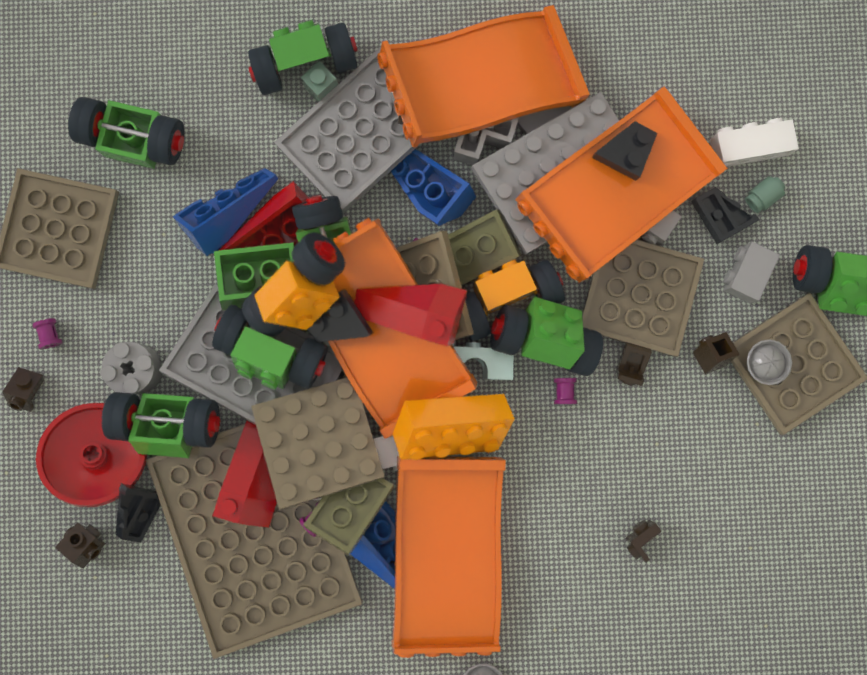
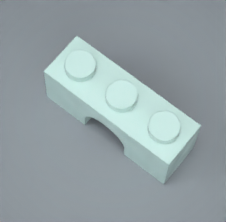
M456 342L452 344L463 363L468 359H474L481 364L483 380H513L514 355L497 352L492 348H483L481 343L466 342L465 347H457Z

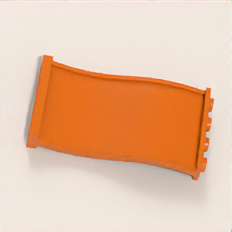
M554 5L544 7L542 11L520 13L488 20L425 40L399 44H389L388 40L382 41L380 53L377 54L379 67L384 69L386 73L387 89L393 93L395 98V111L398 116L401 115L404 123V136L406 139H410L412 148L418 147L420 143L465 135L539 111L566 106L573 108L586 101L590 95Z
M663 86L620 121L521 192L515 200L519 211L524 216H528L533 222L535 232L540 237H544L549 243L552 254L556 258L561 259L566 265L568 275L580 283L728 168L670 92ZM635 121L657 133L641 177L636 181L592 158L596 151Z
M367 218L355 225L358 231L351 235H348L346 231L333 239L345 259V268L333 282L337 292L346 289L353 302L357 289L418 285L405 261L382 227L379 218L374 221ZM367 320L366 322L374 332L372 335L362 338L328 341L356 393L379 425V431L384 439L393 435L405 401L462 397L477 387V380L469 372L452 345L444 346Z
M397 456L395 603L392 648L395 655L398 654V656L403 658L413 657L414 654L438 657L440 653L465 656L466 653L476 652L479 655L488 656L492 652H500L499 635L502 591L501 498L503 471L506 468L505 459L501 457L446 456L442 458L427 457L419 460H401L400 456Z

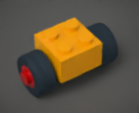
M315 232L305 235L292 251L293 262L286 261L264 286L256 288L245 299L242 305L243 315L256 331L273 337L282 333L287 326L307 330L339 298L333 280L345 268V259L339 248L327 237Z
M512 260L503 264L500 271L494 274L492 270L478 275V279L473 287L474 292L467 293L465 299L474 332L473 335L468 337L471 341H476L490 335L491 328L487 319L488 314L501 309L504 305H511L525 299L533 293L538 298L558 304L565 301V293L559 272L555 271L548 260H543L528 268L524 261L517 263L516 260Z

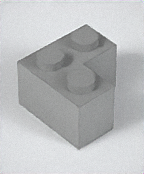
M519 118L459 136L453 160L474 165L480 160L484 144L500 149L509 145L512 142Z

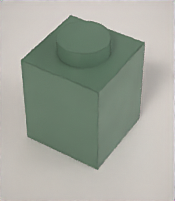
M320 61L300 77L305 89L317 102L322 100L338 85L337 78Z

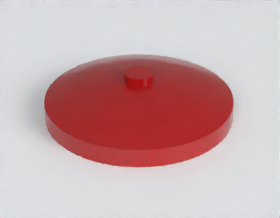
M87 403L68 409L48 425L39 440L36 451V467L40 480L50 493L67 504L78 507H97L109 504L119 499L121 483L134 486L144 470L147 455L138 454L129 441L110 440L105 437L102 430V411L105 403Z

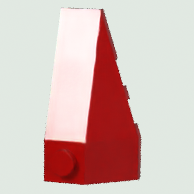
M294 181L275 194L219 250L293 243L295 247L298 244L296 236L298 228L292 207L306 202L308 196Z
M442 283L357 289L354 303L367 321L423 340L449 346L454 344L468 290Z
M247 420L222 484L213 516L237 524L269 528L277 500L257 426Z

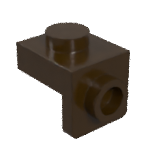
M626 342L616 368L617 378L626 385L634 386L636 384L642 386L644 383L643 374L652 354L651 349Z
M18 367L2 391L7 405L17 411H22L23 409L32 412L34 409L32 399L44 382L43 375Z
M643 520L633 527L634 532L625 538L630 544L626 548L636 560L640 558L645 563L650 559L641 547L662 532L658 525L651 520L647 522Z

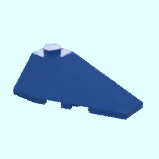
M414 149L391 170V173L418 212L438 226L461 217L477 197L468 182L417 149Z
M264 168L239 180L236 183V187L231 190L224 191L221 189L216 191V197L204 203L202 199L193 202L174 215L173 218L193 244L203 254L208 256L213 254L214 251H218L222 245L230 240L276 183L278 177Z
M385 501L351 555L395 589L396 512Z

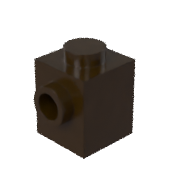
M727 332L714 337L710 335L699 341L700 346L693 352L705 375L726 367L739 355Z

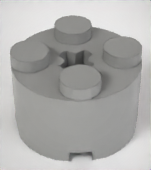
M133 342L117 343L104 356L100 376L108 387L115 392L143 394L154 389L162 378V374L159 371L161 368L160 357L153 348L144 344ZM131 365H132V367L135 369V372H134V373H131V372H132V370L130 369Z

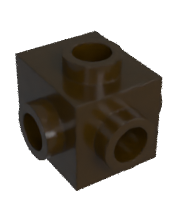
M77 522L75 526L65 532L64 538L55 548L70 562L84 569L90 561L99 556L102 547L106 543L99 538L102 533L94 526L89 524L85 527Z

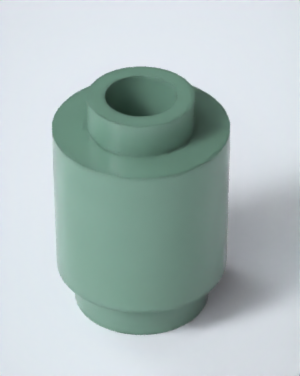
M767 176L748 192L745 202L755 213L766 211L785 195V185L778 177Z

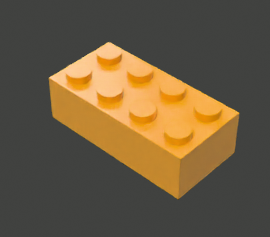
M504 394L405 401L393 431V437L401 460H419L427 457L442 458L448 455H469L477 452L492 453L499 450L515 418Z

